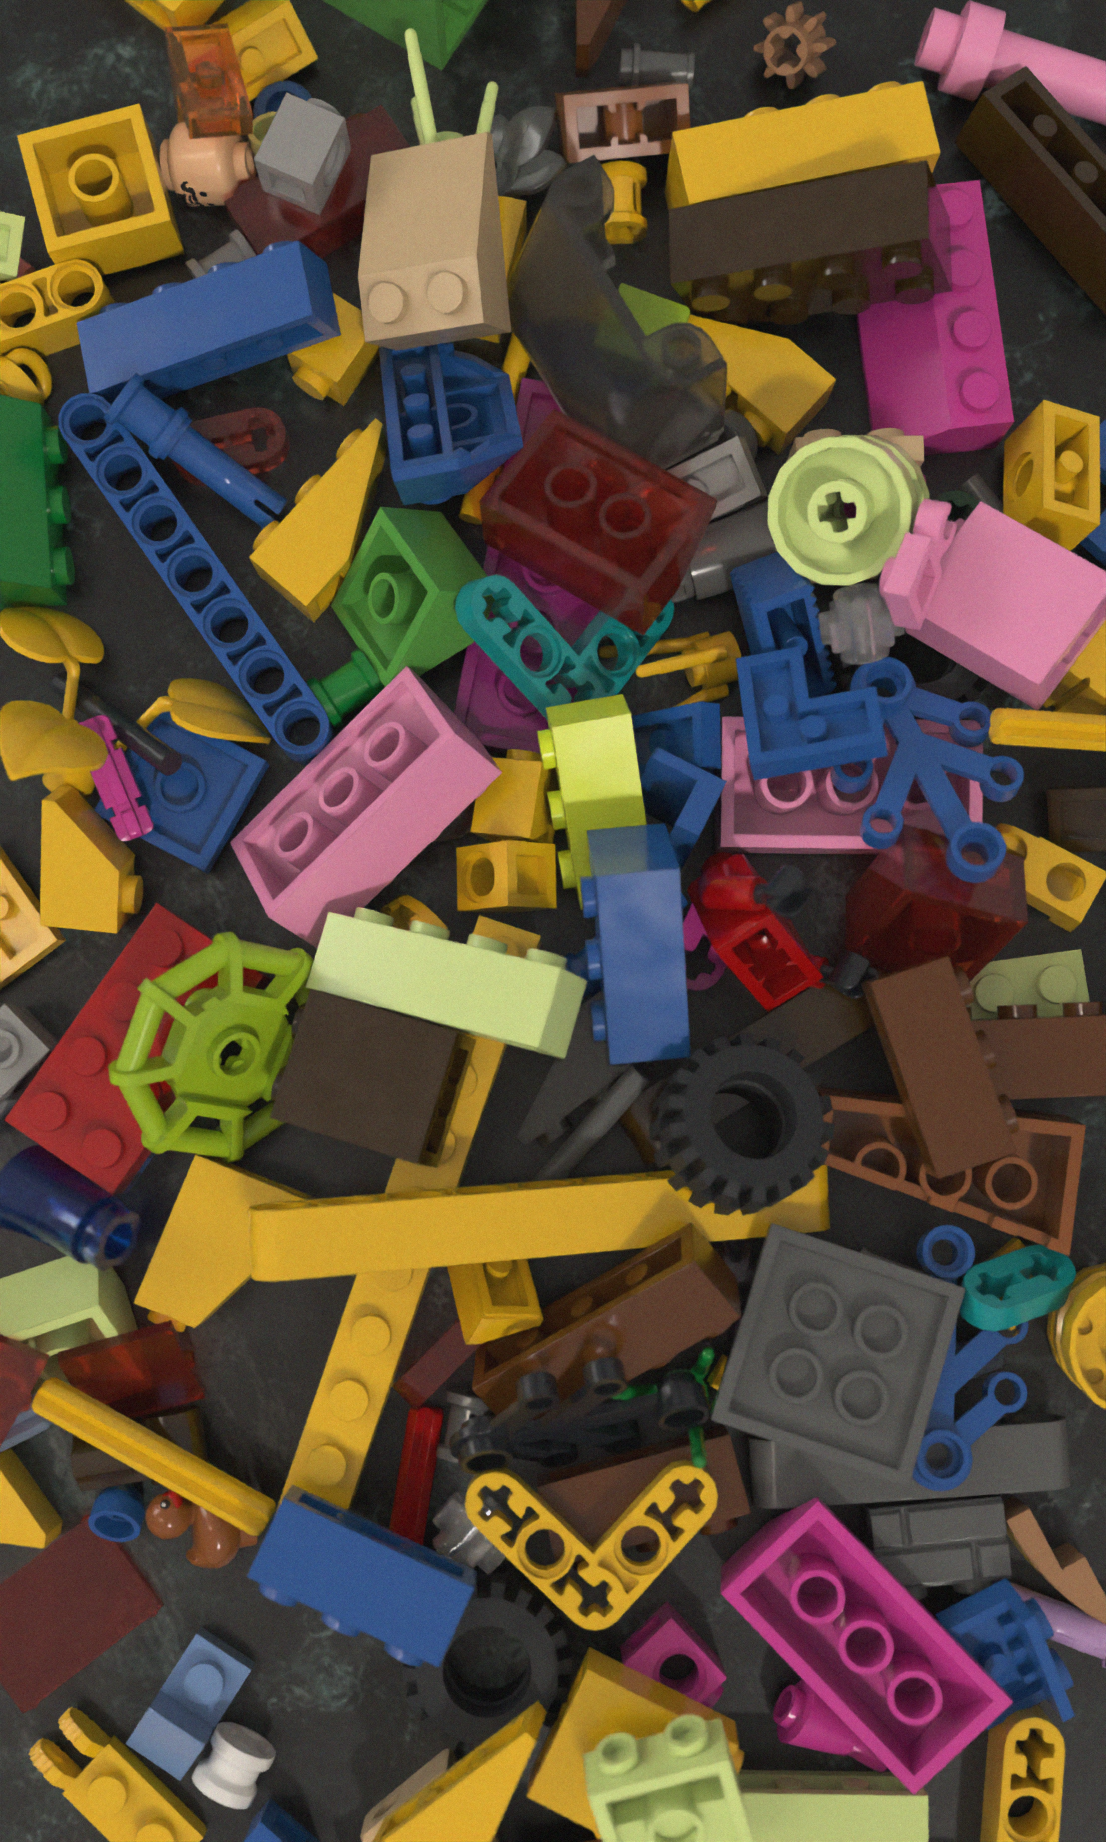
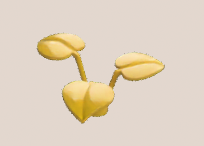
M7 607L0 612L1 638L16 652L31 659L45 663L63 662L67 671V680L62 713L47 704L36 701H12L2 707L0 711V755L6 772L11 781L43 774V784L49 791L53 792L60 785L73 786L87 800L91 797L95 787L90 772L104 766L108 751L105 742L95 731L80 725L74 719L80 676L79 662L100 663L104 656L103 643L97 633L87 624L64 612L42 607ZM181 678L170 682L167 690L170 697H159L136 721L144 728H147L161 713L170 712L172 720L178 726L202 736L269 744L271 740L268 729L246 701L230 689L202 679ZM120 741L114 744L116 749L122 747L125 751L128 748Z

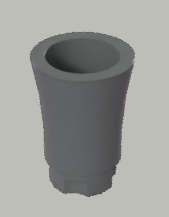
M768 497L742 511L707 525L678 533V539L664 541L655 545L664 583L673 604L685 601L694 595L698 601L717 594L733 591L730 572L734 568L777 552L768 527Z

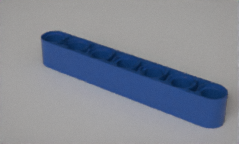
M80 393L71 397L62 406L59 413V429L64 439L277 744L293 762L307 766L336 737L335 729L324 708L128 429L118 422L110 425L103 420L111 405L103 397L93 393ZM102 422L107 424L104 433L98 438L82 440L84 430L89 425ZM130 471L142 473L139 483L134 488L127 491L116 490L118 479L123 474ZM166 520L177 522L176 530L170 538L164 541L150 540L152 529L158 523ZM198 570L213 572L211 582L205 589L199 592L185 590V582L193 572ZM234 619H242L248 622V630L241 640L234 643L219 641L220 631L227 622ZM268 669H277L284 672V681L276 692L259 694L254 691V683L262 672ZM303 719H312L320 723L319 735L313 743L306 746H297L290 743L289 734L297 722Z

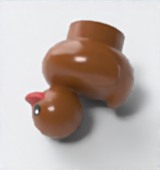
M170 1489L158 1494L150 1501L146 1509L145 1520L147 1527L154 1536L161 1539L172 1540L177 1538L190 1526L193 1545L187 1550L186 1558L191 1564L198 1567L221 1568L236 1556L239 1548L257 1544L258 1536H251Z

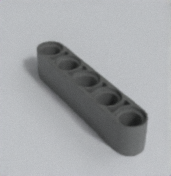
M1026 1413L1003 1415L971 1445L973 1457L971 1471L962 1484L948 1491L927 1489L919 1485L913 1478H911L909 1488L754 1434L747 1436L751 1504L760 1508H796L816 1497H819L828 1506L1049 1491L1067 1488L1072 1485L1066 1417L1060 1414ZM941 1443L932 1444L926 1452V1460L933 1469L942 1467L947 1460V1451Z

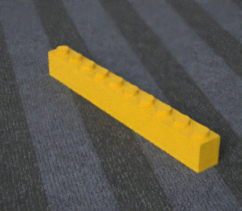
M480 915L473 932L474 935L507 944L506 955L523 959L526 958L528 948L539 950L541 945L540 935ZM459 1032L476 1039V1043L438 1168L418 1165L396 1158L385 1193L459 1187L507 1044ZM432 1267L356 1275L276 1513L292 1484L350 1511Z

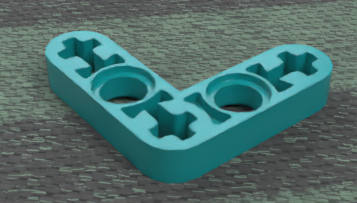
M492 575L469 581L460 589L456 597L455 610L457 619L466 633L547 719L546 707L571 702L572 697L566 688L575 687L578 692L574 697V702L617 695L669 627L673 619L674 604L671 601L667 587L659 580L647 578L622 584L611 595L572 647L569 646L518 587L503 576ZM492 595L495 599L491 610L496 617L486 619L483 615L487 607L483 596ZM643 597L646 601V604L644 605L642 611L644 615L647 617V619L634 621L630 623L628 627H626L622 623L631 622L634 620V618L638 615L642 608V605L637 598ZM517 621L518 625L512 629L507 625V623ZM527 636H532L536 639L542 648V663L536 671L528 669L521 660L520 647L522 641ZM604 636L613 640L618 651L617 663L611 671L602 666L597 654L598 644ZM550 679L556 682L555 684L545 685V682Z

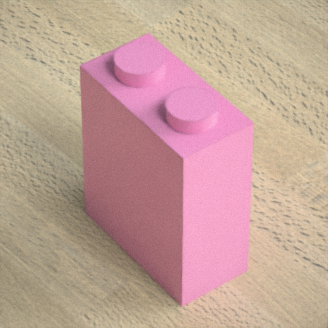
M980 501L966 521L962 518L955 521L957 527L954 538L940 560L943 573L920 631L905 628L906 633L1035 710H1039L1106 621V571Z

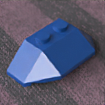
M452 342L397 351L379 347L391 473L403 505L419 502L429 505L439 504L450 499L452 496L466 494L523 448L509 374L475 355L454 350Z

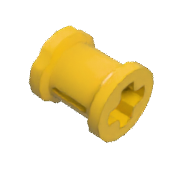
M612 161L601 164L594 169L592 184L598 190L599 218L594 221V237L600 242L607 244H631L647 236V219L642 216L641 189L647 183V172L642 165L631 161Z

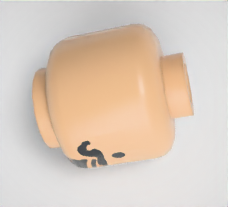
M228 120L185 121L176 124L169 139H164L161 144L160 168L167 189L175 191L178 198L188 206L235 204L242 199L247 182L254 181L256 177L255 155L252 152L250 142H243L238 128Z

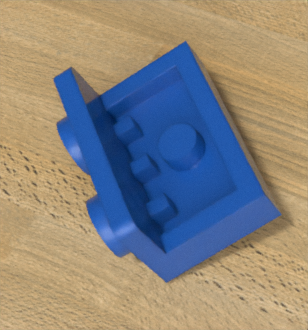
M1004 1578L935 1614L938 1622L993 1677L1013 1700V1703L986 1727L987 1730L1003 1723L1014 1712L1031 1708L1044 1700H1047L1062 1722L1075 1717L1065 1691L1074 1686L1073 1680L1053 1647L1049 1649L1046 1640L1053 1637L1054 1632L1048 1618L1035 1598L1032 1597L1023 1601L1007 1578Z

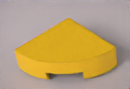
M401 894L380 910L383 914L394 918L392 925L394 928L409 931L414 920L448 929L427 906L409 895Z

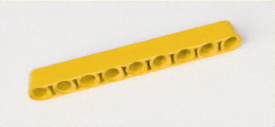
M823 1165L814 1170L813 1174L815 1177L806 1186L769 1208L767 1206L757 1213L743 1216L740 1209L727 1216L714 1213L715 1203L710 1202L704 1207L699 1208L688 1202L693 1192L692 1190L684 1186L676 1192L667 1182V1180L675 1175L673 1170L258 1204L248 1208L251 1278L259 1281H285L648 1248L691 1222L708 1242L765 1237L771 1223L800 1233L820 1232L830 1228L827 1165Z

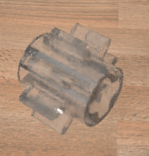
M853 584L837 590L833 594V602L829 603L830 611L818 614L822 644H831L832 652H840L841 660L849 664H867L885 658L890 653L889 646L895 645L894 636L905 634L904 627L894 625L885 598L881 597L879 585Z
M456 1490L435 1513L437 1516L433 1519V1523L441 1530L433 1538V1545L439 1554L471 1569H474L479 1564L490 1575L506 1556L472 1524L465 1508L466 1498ZM480 1490L484 1495L482 1512L489 1515L493 1510L498 1509L512 1521L506 1510L493 1497Z

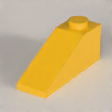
M539 1701L531 1705L385 1817L373 1842H491L534 1748L547 1711Z

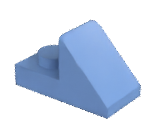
M201 1626L133 1731L126 1745L181 1781L206 1745L214 1728L251 1672L255 1662Z

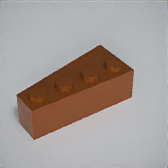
M821 1086L815 1087L819 1097L830 1095L833 1110L823 1116L825 1122L834 1123L833 1139L822 1145L823 1148L829 1151L824 1165L891 1190H898L924 1200L933 1206L952 1213L962 1214L986 1223L992 1228L1014 1236L1018 1235L1042 1244L1048 1249L1070 1256L1086 1129L1085 1124L1065 1114L1014 1109L1019 1125V1132L1011 1134L1016 1153L937 1179L925 1170L900 1095Z

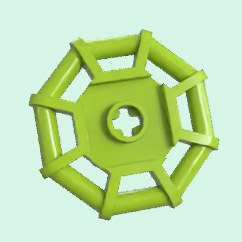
M229 931L216 934L211 945L152 981L147 978L144 979L137 988L142 993L119 1057L109 1065V1080L112 1084L119 1086L142 1130L141 1142L144 1147L155 1154L171 1150L220 1157L224 1163L228 1164L241 1160L243 1151L285 1124L270 1118L274 1106L273 1102L245 1120L244 1117L253 1112L247 1106L261 1097L267 1102L271 1100V1090L275 1077L279 1070L287 1065L294 1040L291 1034L292 1026L288 1023L285 1014L289 1015L285 1006L295 996L300 1007L303 1003L307 1002L310 992L306 985L314 960L305 950L294 948L287 951L240 940L233 932ZM243 967L275 974V978L265 990L243 986ZM218 972L217 987L213 989L202 988L195 991L188 997L184 1007L174 1000ZM164 1011H166L175 1019L162 1055L148 1058ZM235 1040V1042L242 1046V1051L239 1056H229L225 1065H221V1051L229 1042ZM165 1080L171 1086L177 1099L166 1112H162L149 1086L150 1083ZM196 1116L220 1119V1126L216 1127L215 1130L191 1127L189 1125Z

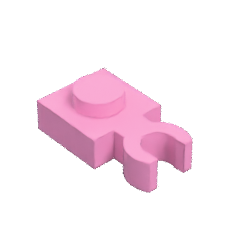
M924 499L916 515L913 534H905L897 556L889 557L883 567L879 585L880 595L885 598L895 626L919 631L921 629L943 573L940 560L943 553L950 547L957 527L956 522L947 521L951 510L950 503Z

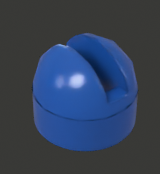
M119 1485L106 1487L94 1501L88 1519L89 1528L97 1536L109 1541L128 1542L134 1540L140 1534L145 1517L146 1504L143 1496L134 1486H130L128 1491L119 1489Z

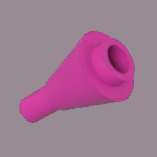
M803 1679L795 1686L789 1685L782 1691L773 1712V1719L777 1724V1736L780 1742L843 1757L848 1755L878 1773H882L887 1769L886 1765Z

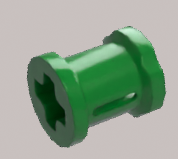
M359 648L351 652V661L320 680L313 676L305 681L324 708L335 729L344 725L343 717L374 699L384 689L378 675Z

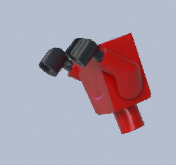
M717 853L710 856L703 863L700 872L702 876L690 883L687 892L714 951L767 1012L807 987L821 989L825 984H829L838 992L852 999H858L864 995L861 982L873 979L877 974V971L870 967V962L857 953L846 950L836 967H830L828 958L809 953L791 922L816 892L814 888L799 884L803 878V873L798 868L784 864L768 884L743 854Z

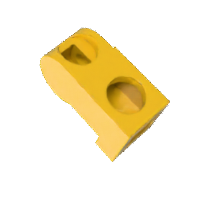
M997 824L995 829L1000 832L1005 840L1006 854L997 873L986 882L1050 916L1049 921L1071 933L1084 919L1106 879V871L1042 837L1037 838L1026 831L1008 824ZM979 856L975 863L977 866L984 864L981 856Z

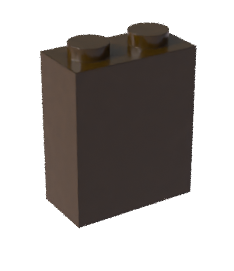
M310 989L307 1002L298 1008L293 1019L291 1034L294 1043L287 1065L279 1070L273 1082L271 1099L274 1106L270 1118L414 1164L438 1168L476 1039L457 1031Z

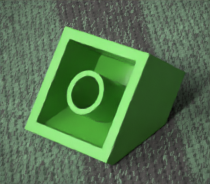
M380 507L331 607L373 667L384 687H386L406 666L420 676L474 642L457 619L455 610L456 597L460 589L469 581L487 577V574L441 512ZM492 595L483 596L487 603V607L483 612L486 619L491 612L492 604L495 602Z

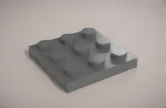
M773 1223L769 1224L709 1419L909 1488L965 1288Z

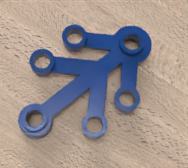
M878 657L870 660L856 670L852 677L849 691L876 686V688H884L892 694L893 697L888 698L878 696L882 723L883 725L885 723L897 745V749L876 803L870 806L863 815L860 825L862 840L868 846L875 849L890 848L898 841L904 824L901 811L915 778L950 842L946 851V862L951 872L959 879L970 883H980L989 880L997 873L1005 857V840L993 826L971 821L944 770L979 782L980 790L988 799L996 802H1005L1015 797L1023 782L1024 771L1022 766L1015 759L1008 756H996L993 758L964 748L976 747L986 740L991 726V712L986 706L973 701L960 703L917 688L908 667L895 658ZM914 716L949 726L951 738L959 745L924 734ZM965 718L973 719L979 723L981 729L975 731L968 730L963 727L960 720ZM872 759L848 763L856 765L862 770L863 774L858 777H849L843 773L841 766L846 764L832 766L830 777L833 785L838 790L849 794L864 790L869 784L873 772ZM995 772L1004 773L1009 776L1012 784L1006 786L999 785L991 778V774ZM875 819L886 820L891 824L893 830L889 833H879L872 828L870 822ZM967 851L975 852L982 857L984 864L981 866L970 864L962 858L961 854Z
M942 1225L929 1229L921 1236L917 1245V1259L921 1268L930 1277L957 1285V1277L966 1273L974 1262L975 1248L970 1236L961 1228L953 1225ZM938 1240L945 1241L952 1249V1259L945 1266L938 1264L932 1256V1247ZM1028 1321L1016 1325L1014 1333L1009 1337L1002 1336L998 1331L981 1329L956 1353L955 1323L912 1474V1478L919 1485L933 1491H948L962 1484L972 1468L971 1445L1005 1413L1016 1412L1025 1404L1027 1400V1387L1023 1379L1012 1372L998 1371L990 1374L985 1379L982 1386L983 1397L954 1421V1394L1007 1344H1016L1023 1340L1028 1332ZM1002 1379L1009 1380L1015 1390L1013 1400L1006 1405L999 1403L994 1394L995 1386ZM941 1443L947 1451V1460L942 1467L933 1469L926 1460V1452L932 1444Z

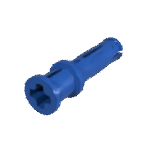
M136 372L106 412L103 420L110 425L118 422L149 446L148 454L155 459L159 457L164 461L166 456L170 457L258 524L260 529L263 530L269 523L274 521L275 515L255 500L261 501L279 515L286 505L288 498L284 495L281 496L189 426L193 420L188 416L189 412L182 407L174 410L143 386L144 378Z

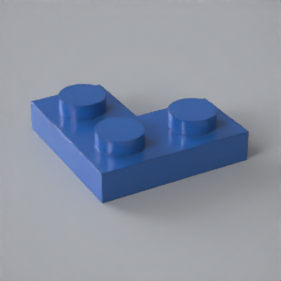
M801 646L736 658L749 762L754 780L888 756L876 686L810 698Z

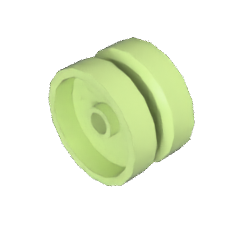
M877 435L825 437L800 448L780 468L768 495V527L777 552L796 573L821 585L850 586L881 574L888 558L897 556L905 534H913L918 509L924 499H929V491L920 466L901 446ZM845 502L855 503L857 508L856 517L848 518L844 512Z

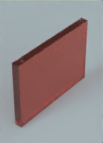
M90 1514L83 1516L77 1526L0 1584V1682L22 1714L37 1708L41 1700L146 1619L155 1617L159 1609L164 1605L120 1542L103 1539L91 1531L88 1525Z

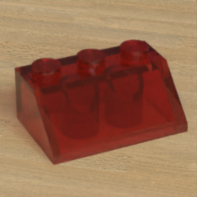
M553 409L481 498L479 504L486 545L644 636L679 589L715 511L717 499L558 410Z

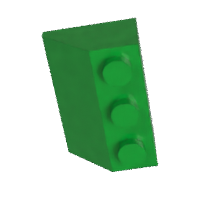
M0 395V611L7 607L67 605L66 585L74 584L75 580L73 556L68 546L64 547L62 524H69L71 522V504L67 488L60 486L59 464L67 463L68 459L67 441L64 439L59 425H55L41 404L5 395Z

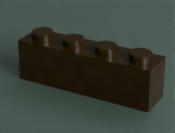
M1025 66L982 94L954 143L1106 315V155L1030 69Z

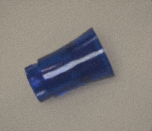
M41 1145L31 1146L22 1150L1 1170L0 1228L30 1237L59 1250L79 1263H90L102 1271L114 1265L120 1266L135 1249L137 1234L142 1224L139 1215L124 1206L121 1199L93 1184Z

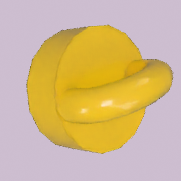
M16 348L5 357L0 356V395L31 401L44 406V401L52 390V376L44 360L35 351L26 348ZM21 364L28 365L36 377V386L19 368Z

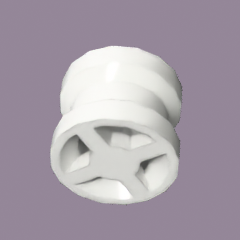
M221 1722L217 1724L210 1740L213 1749L208 1758L199 1761L192 1780L195 1786L212 1800L231 1808L247 1809L251 1807L257 1795L256 1780L261 1772L270 1768L276 1751L273 1745L257 1732L236 1723Z

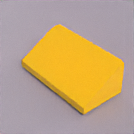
M527 1259L447 1266L466 1345L481 1344L541 1325L543 1316Z

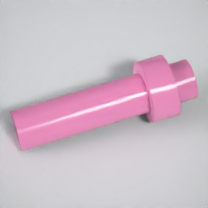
M971 0L967 1L960 15L935 7L931 11L919 43L915 66L940 73L938 91L975 101L983 87L990 89L1027 66L1068 114L1106 125V61L1005 30V11Z

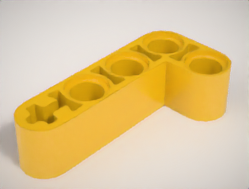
M1037 1704L1031 1708L1014 1712L1003 1723L988 1731L980 1842H1059L1065 1762L1064 1739L1058 1728ZM1031 1728H1034L1036 1730V1736H1029V1731ZM1016 1740H1024L1023 1752L1016 1744ZM1030 1795L1034 1797L1033 1806L1028 1813L1021 1817L1008 1816L1009 1808L1014 1800L1021 1796Z

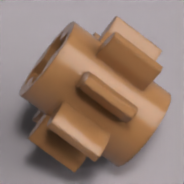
M796 1L787 7L786 20L776 12L765 17L763 22L770 33L765 40L754 46V51L764 54L765 62L768 65L764 76L766 78L774 74L786 76V83L789 89H793L802 83L804 70L813 78L824 73L826 66L819 57L824 51L836 45V39L826 37L824 27L822 26L827 14L823 11L814 17L803 15L804 7L801 1ZM793 34L798 36L801 41L796 49L797 56L789 49L794 41Z

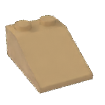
M489 132L371 155L358 271L366 343L397 351L511 332L492 134Z

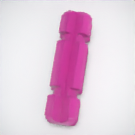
M98 715L80 722V725L95 731L103 739L107 747L108 756L104 766L98 770L91 771L90 774L105 809L111 807L115 816L109 819L117 838L120 841H130L153 830L154 823L146 804L142 806L138 804L136 798L142 796L123 748L116 749L112 740L117 739L118 736L111 719L107 715Z

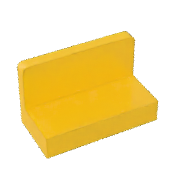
M250 0L169 51L174 64L186 72L206 111L213 120L223 119L256 98L268 85L285 80L318 59L290 0Z

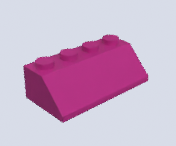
M980 180L937 185L950 217L952 291L934 294L931 300L920 304H902L898 301L872 304L865 312L855 314L871 431L882 428H896L904 431L905 436L923 435L924 456L997 448L1014 423Z
M819 1497L768 1521L721 1566V1594L913 1795L1013 1703L1011 1696Z

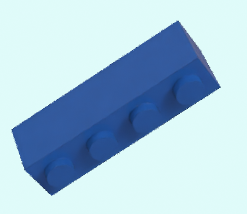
M299 240L294 242H275L268 245L260 255L238 263L224 262L216 264L208 270L206 275L184 283L175 282L160 285L154 289L153 294L131 303L107 305L99 311V315L77 322L89 393L103 397L110 405L113 404L136 372L144 378L143 386L161 399L341 335L327 263Z

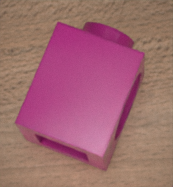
M668 1601L620 1646L622 1664L709 1708L714 1706L723 1693L724 1687L721 1684L727 1679L721 1658ZM675 1654L687 1655L695 1661L689 1675L682 1679L672 1680L660 1673L662 1663L669 1656Z

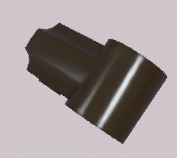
M200 1405L165 1409L143 1416L142 1421H136V1423L209 1463ZM72 1435L71 1465L73 1477L79 1485L80 1492L151 1480L152 1485H161L79 1437Z

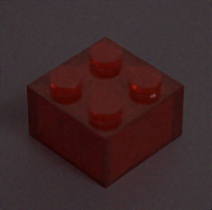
M903 824L898 841L892 847L883 849L845 896L846 950L866 958L872 966L891 971H897L935 957L949 956L952 967L960 965L964 969L970 983L1028 923L1024 858L1006 853L997 873L992 878L980 883L966 882L956 877L947 865L946 851L950 842L945 835ZM967 851L961 854L962 858L970 864L977 866L984 864L982 857L975 852Z

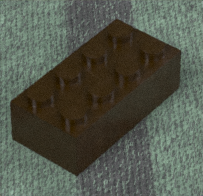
M927 160L669 209L670 284L693 314L698 317L747 328V325L770 321L781 325H792L805 321L808 315L834 311L838 314L853 315L865 312L872 304L898 301L902 304H920L931 300L934 294L952 291L950 217Z

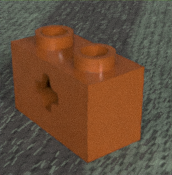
M673 81L555 93L556 111L558 113L559 153L567 163L670 153L672 132L690 128L688 83Z

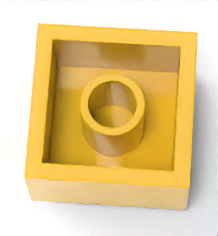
M140 104L17 135L47 252L54 264L74 259L83 260L96 267L100 275L103 276L185 254L169 192L161 174L156 144Z

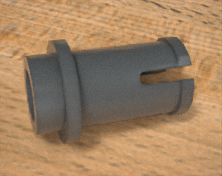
M633 43L632 49L621 48L617 85L622 87L677 81L688 83L689 94H691L694 76V52L675 53L640 50V43Z

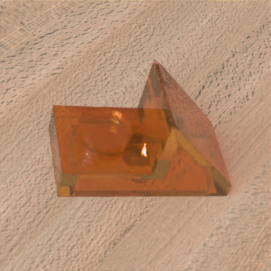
M228 23L165 27L177 123L185 122L189 139L253 134V113Z

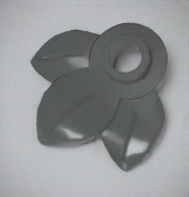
M528 107L515 114L510 121L501 114L493 116L490 134H492L498 196L520 199L522 195L538 193L549 186L566 168L567 162L561 155L547 150L558 117L554 107Z

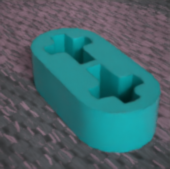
M1044 1245L1027 1246L982 1262L968 1269L964 1276L961 1287L965 1288L959 1312L971 1325L988 1331L1005 1330L1048 1314L1065 1305L1076 1277L1075 1266L1065 1254L1048 1249Z

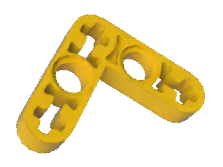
M691 1460L674 1461L662 1469L593 1547L524 1480L508 1468L489 1469L474 1475L468 1485L465 1508L472 1524L574 1623L584 1629L597 1631L608 1628L615 1623L710 1519L716 1509L718 1494L715 1482L705 1467L701 1469L696 1468ZM697 1478L701 1481L697 1492L702 1501L695 1508L685 1502L675 1510L670 1517L672 1523L680 1528L675 1534L671 1535L661 1518L646 1509L653 1502H656L663 1514L675 1499V1494L671 1487L672 1482L679 1479L681 1482L689 1484ZM503 1484L510 1488L511 1491L508 1495L507 1503L520 1518L523 1517L528 1506L537 1512L522 1523L514 1540H510L505 1535V1533L512 1529L513 1522L501 1510L495 1509L489 1515L482 1512L484 1495L480 1489L485 1485L494 1491L500 1489ZM639 1525L653 1529L660 1539L659 1549L655 1556L644 1562L632 1561L621 1550V1541L626 1531ZM550 1529L558 1533L563 1539L565 1545L564 1553L554 1564L539 1565L533 1562L527 1555L525 1549L526 1541L535 1531ZM577 1554H580L585 1559V1561L577 1565L578 1574L592 1586L598 1585L602 1580L609 1583L606 1588L609 1605L605 1608L596 1603L589 1605L587 1609L580 1606L583 1600L582 1590L569 1575L563 1587L560 1588L554 1583V1581L569 1571Z

